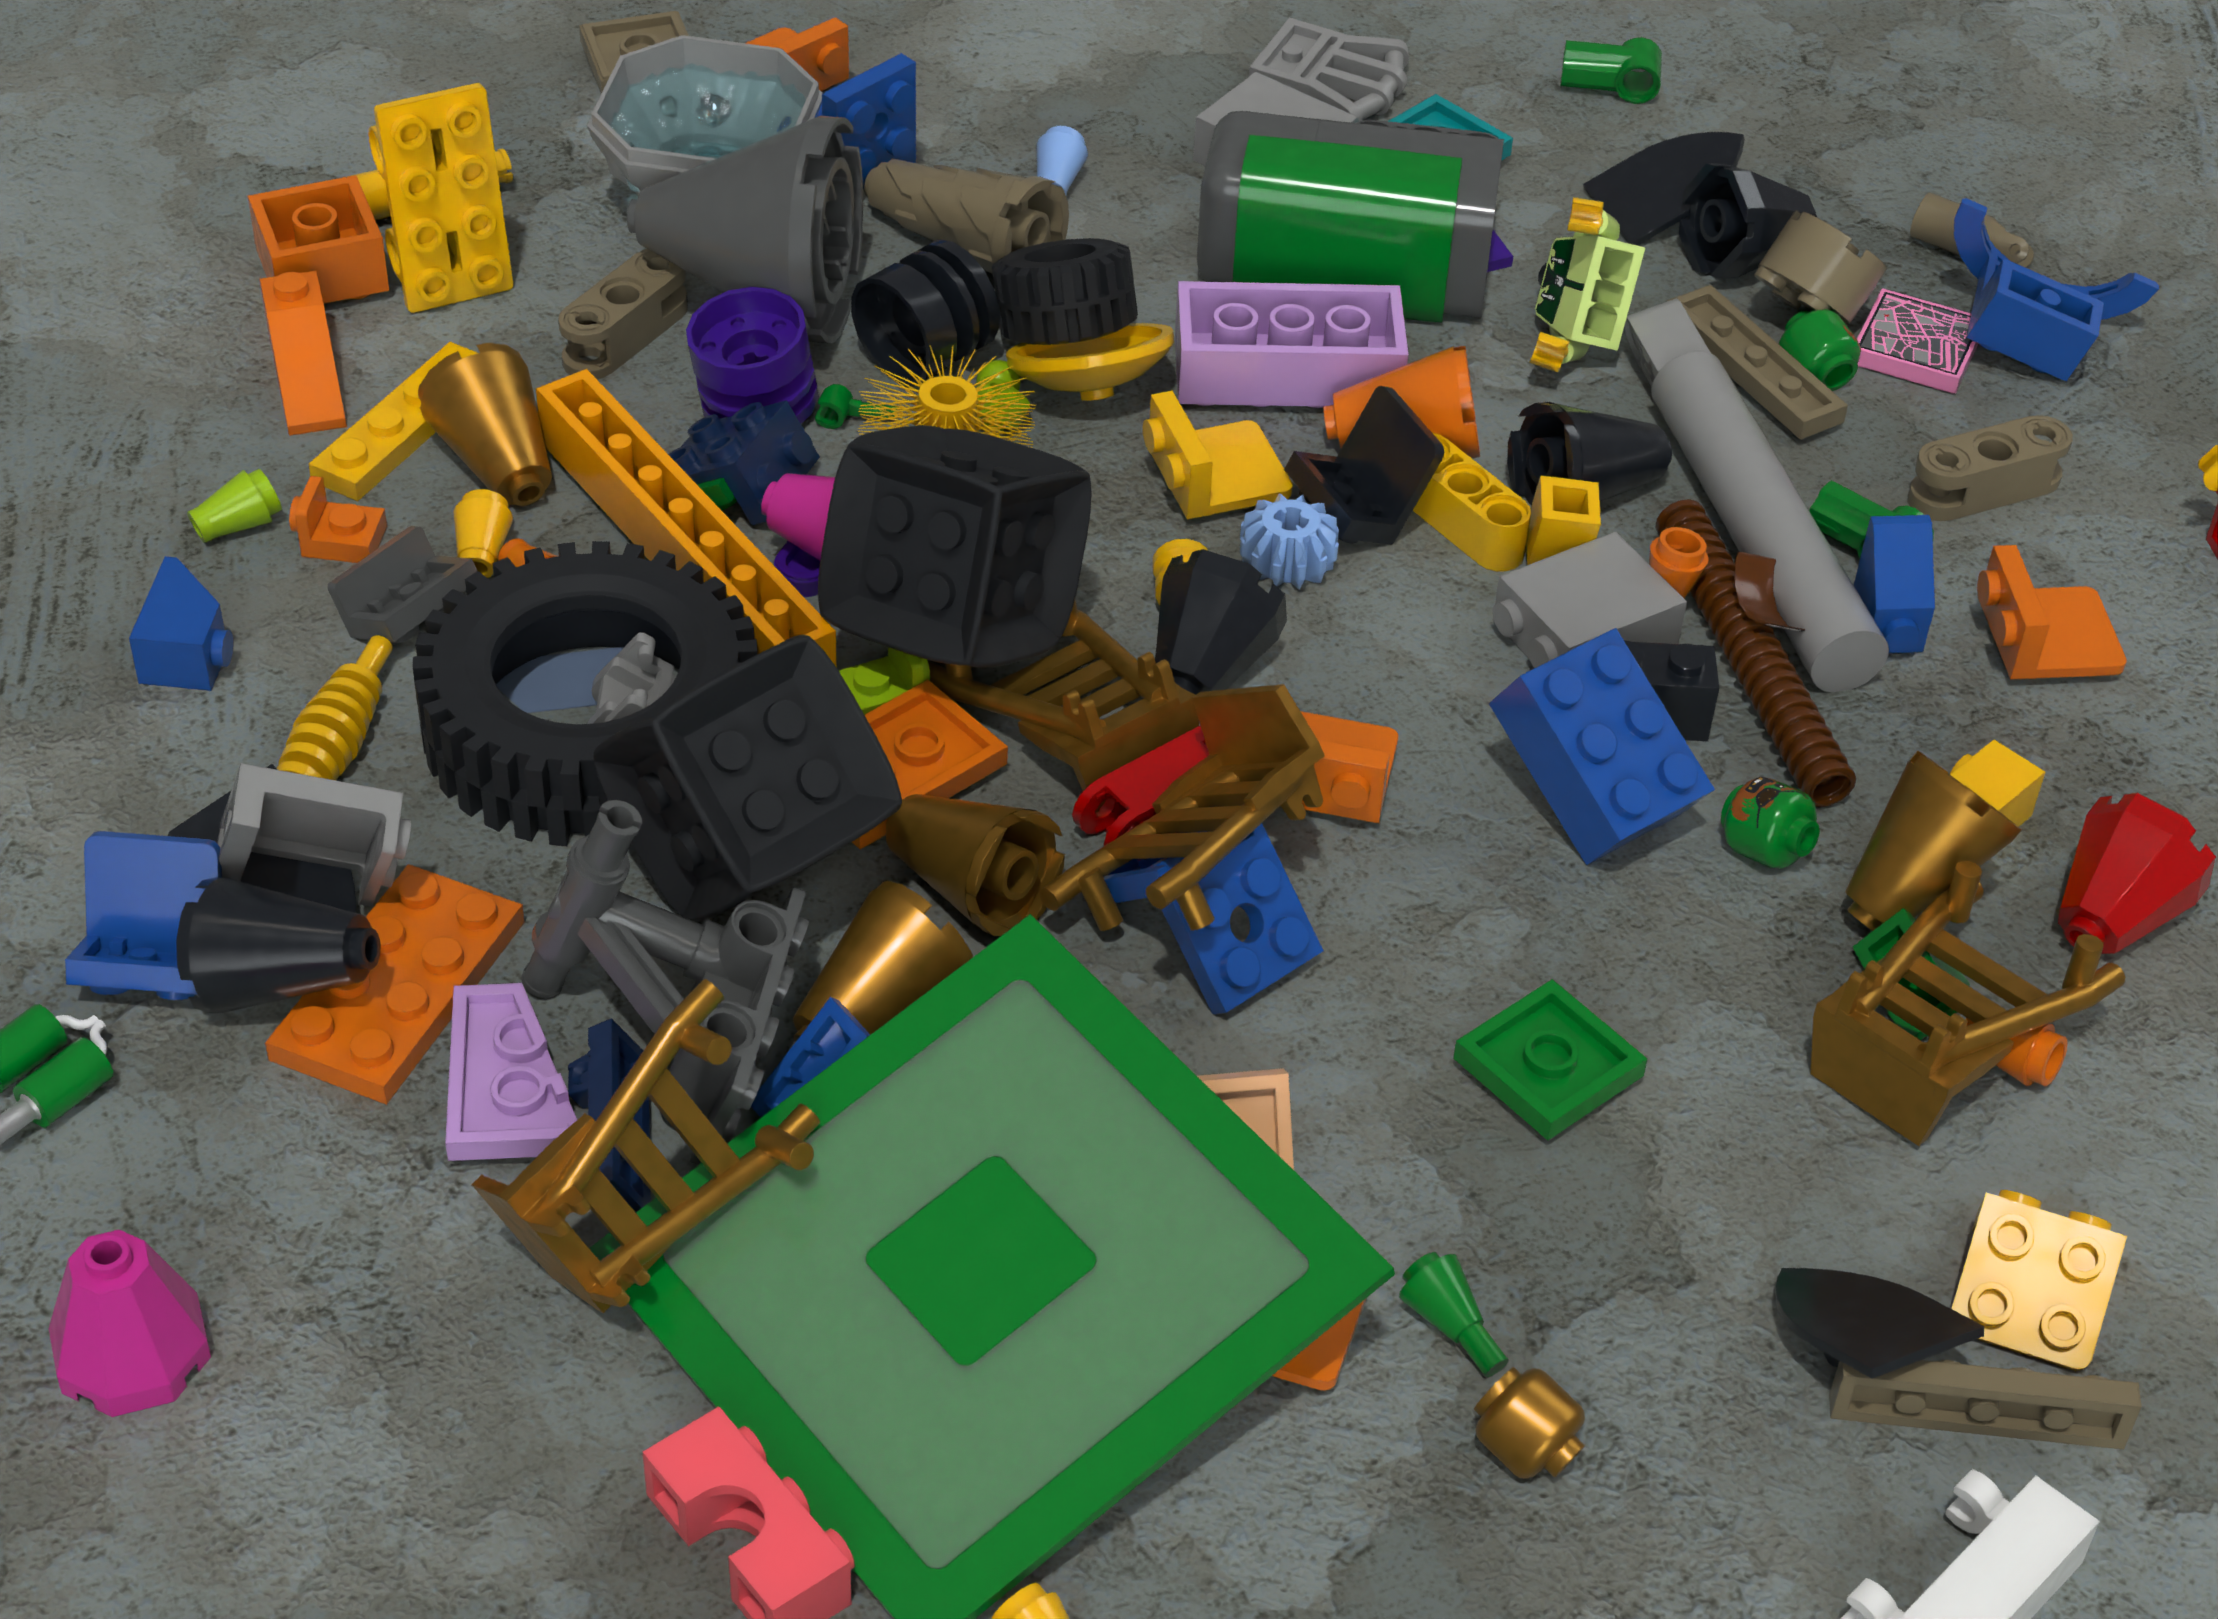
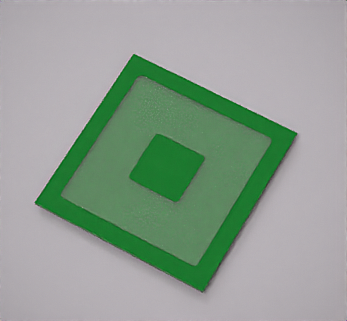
M1030 914L728 1142L729 1147L740 1159L756 1147L755 1137L763 1126L772 1125L778 1127L800 1103L807 1106L820 1120V1124L803 1140L810 1144L814 1150L813 1161L806 1169L795 1170L784 1163H780L676 1240L647 1270V1273L650 1275V1280L647 1284L639 1286L634 1283L625 1292L630 1297L628 1305L712 1405L715 1408L719 1406L738 1429L742 1426H747L751 1429L765 1451L767 1464L780 1479L790 1477L796 1482L807 1499L810 1515L824 1531L830 1528L834 1529L840 1534L848 1545L854 1559L855 1566L852 1571L893 1619H976L1395 1275L1394 1267ZM702 1163L682 1177L693 1192L714 1178ZM654 1198L637 1211L636 1214L648 1226L668 1211L657 1198ZM608 1233L589 1249L601 1261L621 1245L611 1233Z

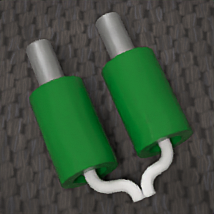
M34 1004L0 1029V1093L35 1067L44 1063L50 1056L67 1044V1036L61 1025H67L76 1030L91 1029L90 1040L80 1037L13 1088V1094L17 1102L0 1114V1145L32 1121L40 1127L47 1128L82 1100L91 1096L94 1091L113 1077L112 1066L105 1056L107 1044L100 1036L101 1031L106 1028L102 1020H99L95 1015L85 1020H78L69 1015L54 1016L42 1005Z

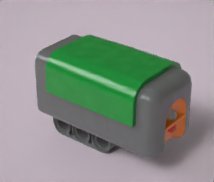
M1250 111L1229 112L1215 126L1201 183L1197 265L1200 276L1206 282L1400 285L1404 319L1442 323L1443 314L1481 318L1504 139H1498L1492 134L1480 131L1379 120H1364L1351 123Z

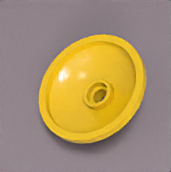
M1131 323L1112 334L1086 341L1052 345L1021 343L1006 352L1008 367L1014 366L1010 369L1019 376L1027 377V380L1050 390L1080 392L1081 400L1092 401L1112 397L1114 395L1113 387L1142 376L1168 353L1175 340L1173 328L1170 326L1153 323Z

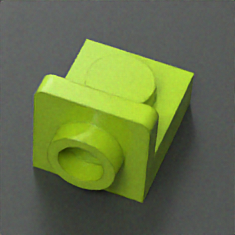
M889 647L888 656L838 670L864 715L920 683L930 680V669L927 659Z

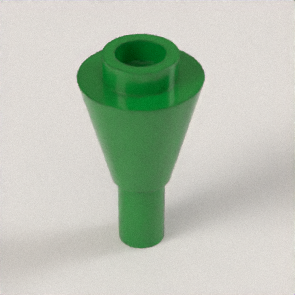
M1431 1252L1410 1265L1402 1276L1406 1284L1401 1289L1399 1298L1452 1341L1460 1343L1486 1378L1501 1371L1507 1365L1509 1359L1484 1328V1320L1457 1255L1448 1254L1440 1257L1436 1252Z

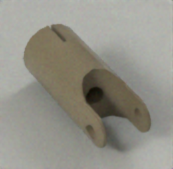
M1928 192L1915 213L1911 224L1910 236L1959 255L1954 238V218L1960 204ZM1986 214L1984 224L1993 245L2010 261L2025 268L2028 267L2034 259V251L2023 238L2007 232L1994 217Z

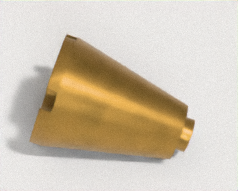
M484 343L476 345L480 353L463 359L458 351L446 356L429 370L419 385L418 397L421 401V407L419 408L423 418L489 490L501 494L509 505L526 506L536 502L543 496L549 486L552 475L529 369L521 354L505 344Z
M1917 750L1911 759L1908 760L1845 890V893L1854 900L1847 911L1872 931L1903 908L1915 918L1927 908L1936 896L1950 888L1958 862L1970 861L1982 866L2010 844L2020 833L2021 829L1970 788L1963 785L1948 774L1946 770Z
M913 794L904 798L900 809L887 818L886 841L889 849L973 924L993 936H1002L1030 914L1037 920L1047 908L1040 898V890L1063 873L1065 854L1056 851L1055 834L1062 836L1060 827L1048 815L1036 810Z
M888 880L882 882L875 890L868 894L795 1013L793 1023L798 1031L794 1035L795 1042L830 997L839 1000L871 1035L973 958L971 950L960 933L949 921L940 930L924 915L933 905L921 895L902 884Z

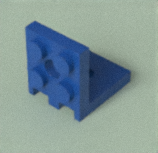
M902 53L822 93V104L818 116L845 117L853 126L852 134L841 133L844 146L859 147L864 190L868 173L881 162H889L893 158L916 163V62Z
M1262 823L1198 882L1215 918L1211 924L1198 930H1191L1177 899L1161 909L1212 1014L1229 1012L1324 951ZM1185 857L1132 859L1103 878L1115 903L1147 898V886L1180 863ZM1237 906L1246 912L1250 921V931L1243 942L1234 936L1230 927V917Z

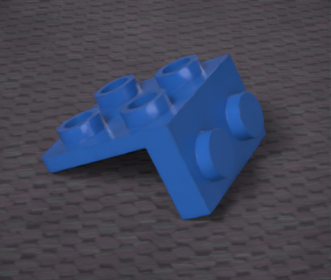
M106 831L94 832L84 844L87 936L65 959L66 985L89 986L92 992L102 995L121 994L130 989L156 991L157 996L168 1000H183L198 995L192 980L180 979L177 968L176 939L180 916L185 903L198 902L205 890L195 887L202 880L215 877L222 878V866L219 862L220 846L210 839Z

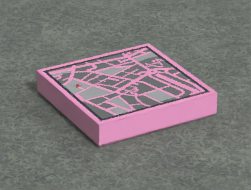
M1882 288L1857 338L1861 346L1858 366L1956 394L1979 344L1966 338L1971 313Z

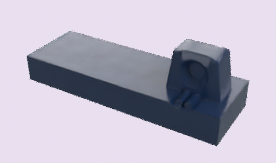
M612 1018L588 1028V1046L590 1051L568 1065V1094L581 1108L588 1107V1115L593 1117L595 1121L643 1052L640 1046ZM647 1097L633 1119L650 1139L649 1097ZM613 1147L599 1167V1170L636 1213L651 1201V1190L619 1151Z

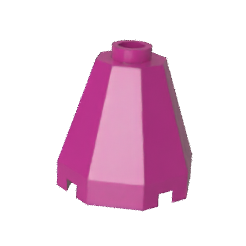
M114 1230L87 1237L69 1257L48 1328L61 1393L78 1402V1394L93 1400L96 1410L111 1417L175 1402L187 1387L185 1377L196 1364L198 1371H200L211 1358L197 1292L144 1240L122 1230Z

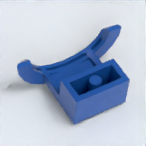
M1967 198L1962 199L1954 218V238L1960 257L1969 271L1978 279L1966 338L1979 343L1990 351H1998L2029 365L2037 372L2048 373L2063 381H2067L2097 339L2101 320L2129 313L2145 304L2159 290V285L2155 281L2137 273H2129L2116 281L2097 286H2077L2061 284L2018 265L2004 256L1991 242L1984 224V217L1988 207Z

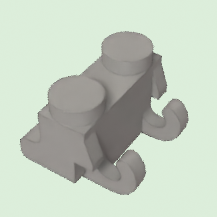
M638 633L595 676L592 684V696L597 701L596 713L589 719L587 724L612 721L636 713L659 699L672 685L676 678L673 675L674 666L654 656L655 639L645 633Z

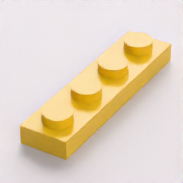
M453 342L446 344L309 463L310 476L323 477L325 488L359 501L436 433L425 421L419 408L421 407V401L418 397V388L429 370L446 356L457 351L462 359L477 354V352Z

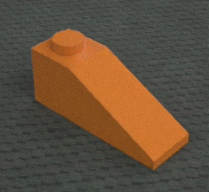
M286 272L274 277L260 278L268 334L289 436L347 427L317 272Z

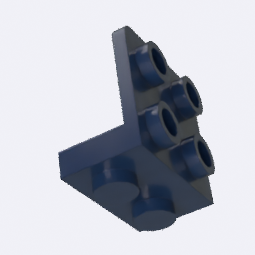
M787 400L767 406H762L760 402H755L743 407L731 417L719 419L716 414L706 416L695 422L688 429L689 438L683 445L668 454L696 484L724 478L751 525L767 522V516L762 514L761 504L764 493L771 482H778L786 473L806 475L820 458L810 436L804 431Z

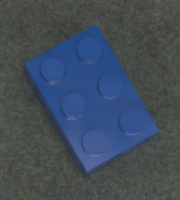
M1617 628L1522 674L1489 703L1586 866L1676 818L1715 790Z

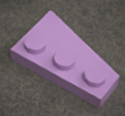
M522 983L454 986L445 1141L448 1161L537 1157L554 1139L578 1119L570 1104L568 1090L561 1073H557L550 1057L546 1038Z

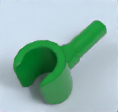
M832 384L824 389L818 400V404L821 406L815 416V421L824 428L837 429L842 426L847 415L860 417L863 416L860 414L872 416L884 414L859 412L881 411L879 409H859L876 407L861 406L872 403L853 399L851 392L846 387L840 384ZM882 405L888 408H898L895 406ZM884 409V410L889 411V412H891V413H892V412H895V411H892V410H889V409Z

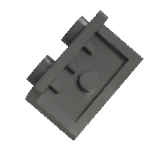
M410 526L328 584V591L350 637L370 639L372 636L379 635L387 638L391 644H398L415 636L420 630L419 624L427 619L433 609L441 612L444 611L442 598L452 589L461 593L465 592V579L476 573L477 569L470 558L435 556L422 527Z

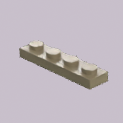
M1712 285L1667 300L1670 301L1676 298L1680 300L1709 351L1721 361L1728 375L1800 440L1844 423L1848 405Z
M1920 1360L1873 1379L1839 1361L1829 1394L1830 1419L2124 1450L2142 1407L2139 1383L2109 1380L2097 1375L2080 1377L2042 1373L2020 1367L2004 1369L1966 1365L1953 1360Z

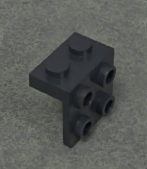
M1379 386L1374 390L1337 457L1294 451L1284 471L1298 486L1299 495H1304L1307 503H1324L1326 514L1337 518L1338 539L1351 544L1364 541L1393 545L1444 457V447L1393 388Z

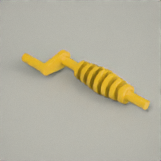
M379 635L372 636L355 664L341 665L309 701L293 724L286 746L279 759L277 770L337 781L338 777L347 769L360 751L376 710V705L382 694V684L377 676L393 650V646L387 638Z

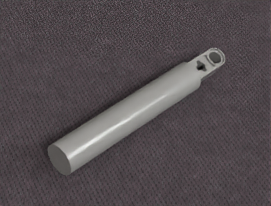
M1678 298L1627 315L1624 326L1626 338L1634 358L1652 388V398L1739 552L1776 559L1773 593L1777 610L1787 625L1805 629V631L1799 632L1783 628L1813 683L1821 690L1827 692L1851 690L1865 684L1884 666L1889 653L1888 643L1721 361L1711 354Z

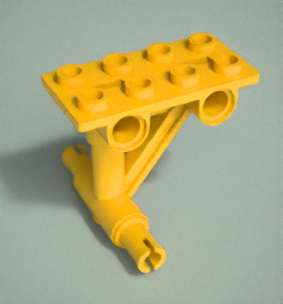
M474 83L376 105L374 108L376 125L369 127L368 136L377 170L355 175H357L375 220L391 217L392 228L385 230V243L392 268L402 283L406 308L411 313H416L512 289L513 277L500 192V183H510L513 181L512 172L506 171L512 169V166L504 148L497 151L494 149L486 89L482 84Z

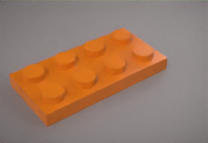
M408 864L366 916L371 927L377 931L380 938L381 951L375 968L371 969L365 980L360 983L303 995L265 1042L268 1060L387 1105L452 1019L454 986L478 985L525 923L523 904Z

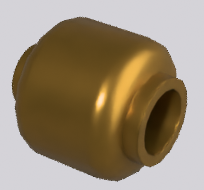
M1512 1367L1474 1407V1410L1481 1416L1476 1426V1436L1479 1441L1519 1478L1527 1479L1534 1477L1543 1468L1555 1478L1585 1447L1575 1436L1584 1424L1585 1412L1583 1408L1541 1369L1533 1368L1521 1374L1515 1367Z

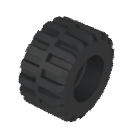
M1094 238L1052 241L1013 251L996 261L992 266L995 294L1000 309L1001 334L1010 340L1036 345L1080 342L1112 334L1137 319L1138 311L1129 247L1111 240Z

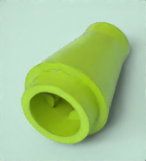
M258 468L249 474L244 470L240 471L199 506L188 511L187 515L203 543H207L217 537L271 523V516L282 511V506L270 481L263 471Z

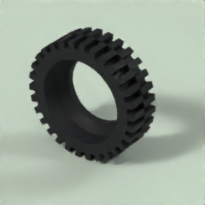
M592 541V553L576 554L575 542L558 544L559 556L545 559L541 547L524 551L525 565L515 567L508 557L492 563L494 578L491 580L477 571L465 579L467 595L452 589L442 598L444 612L434 609L425 620L427 633L419 632L415 643L417 656H413V675L422 742L427 765L432 776L439 777L440 789L448 798L458 795L459 809L470 817L483 809L485 826L499 832L512 820L514 822L515 838L531 842L538 829L548 830L549 845L567 847L570 833H584V836L590 834L600 812V807L608 801L594 765L593 754L597 746L622 729L662 711L695 688L757 655V639H754V627L750 616L744 617L743 604L738 597L733 595L727 598L726 585L716 576L704 582L703 568L691 561L677 571L674 554L659 550L654 559L649 561L644 558V546L627 543L623 555L611 554L610 542ZM638 633H645L655 639L654 656L679 669L674 682L668 690L649 706L620 719L594 724H566L533 716L508 701L496 686L510 672L540 656L582 647H625Z

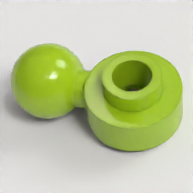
M991 361L977 374L976 383L1009 368L1007 361ZM1008 369L989 381L983 388L1018 380L1020 376L1012 369ZM1021 380L1001 393L1020 392ZM1015 382L979 391L978 395L985 394L987 392L999 389L1001 387L1013 384ZM1018 393L1008 395H997L990 400L1020 396L1023 394ZM1025 396L1016 397V398H1011V399H1005V400H1000V401H998V402H1007V401H1011V400L1023 398V397H1025ZM1026 397L1024 399L1017 400L1019 402H1016L1021 404H1030L1029 400ZM985 403L983 406L987 407L999 403ZM1002 404V405L995 406V407H1002V406L1007 405V404ZM1011 404L1009 406L1010 408H1030L1028 405ZM984 409V410H981L980 412L985 413V412H988V411H991V410ZM1003 409L1001 411L1019 412L1028 411V409ZM1024 412V413H1013V414L1022 415V414H1026L1027 412ZM1003 414V415H998V416L1009 417V416H1014V415ZM1002 419L1000 421L1004 422L1011 419ZM1009 424V425H1011V426H1013V427H1019V426H1020V425H1016V424Z

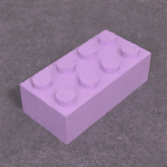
M1178 281L1175 352L1179 403L1200 406H1308L1311 408H1323V406L1334 405L1333 393L1407 365L1408 347L1400 285Z

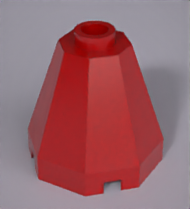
M2139 793L2125 794L2118 803L2111 804L2112 796L2100 797L2086 815L2058 918V924L2064 930L2065 938L2073 947L2078 936L2089 934L2098 937L2103 942L2101 954H2115L2196 905L2210 885L2216 856L2207 844L2204 845L2200 852L2190 841L2196 830L2189 820Z

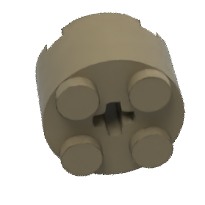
M1795 210L1759 263V268L1754 276L1773 288L1772 294L1791 307L1799 310L1801 305H1804L1811 311L1828 309L1836 312L1846 325H1850L1886 272L1887 267L1867 249L1861 258L1857 256L1859 250L1850 243L1852 238L1809 213L1802 212L1800 214Z

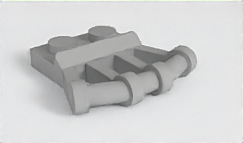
M1289 17L1251 64L1249 76L1258 72L1357 116V122H1360L1372 115L1385 114L1392 106L1394 97L1398 96L1406 87L1407 76L1404 72V67L1409 61V47L1399 39L1347 35Z

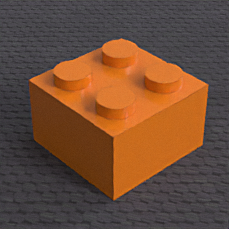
M357 175L248 195L256 250L266 277H274L286 272L303 273L316 271L324 304L346 299H361L371 294L389 291L383 237Z

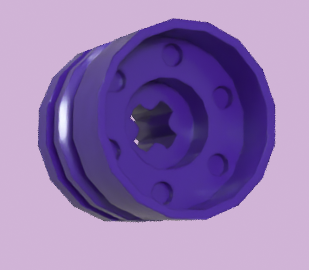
M760 287L728 290L707 300L692 314L686 328V334L704 417L716 414L719 419L731 417L743 407L755 402H760L762 406H767L785 400L789 403L800 424L813 413L819 395L803 309L791 296L775 289Z

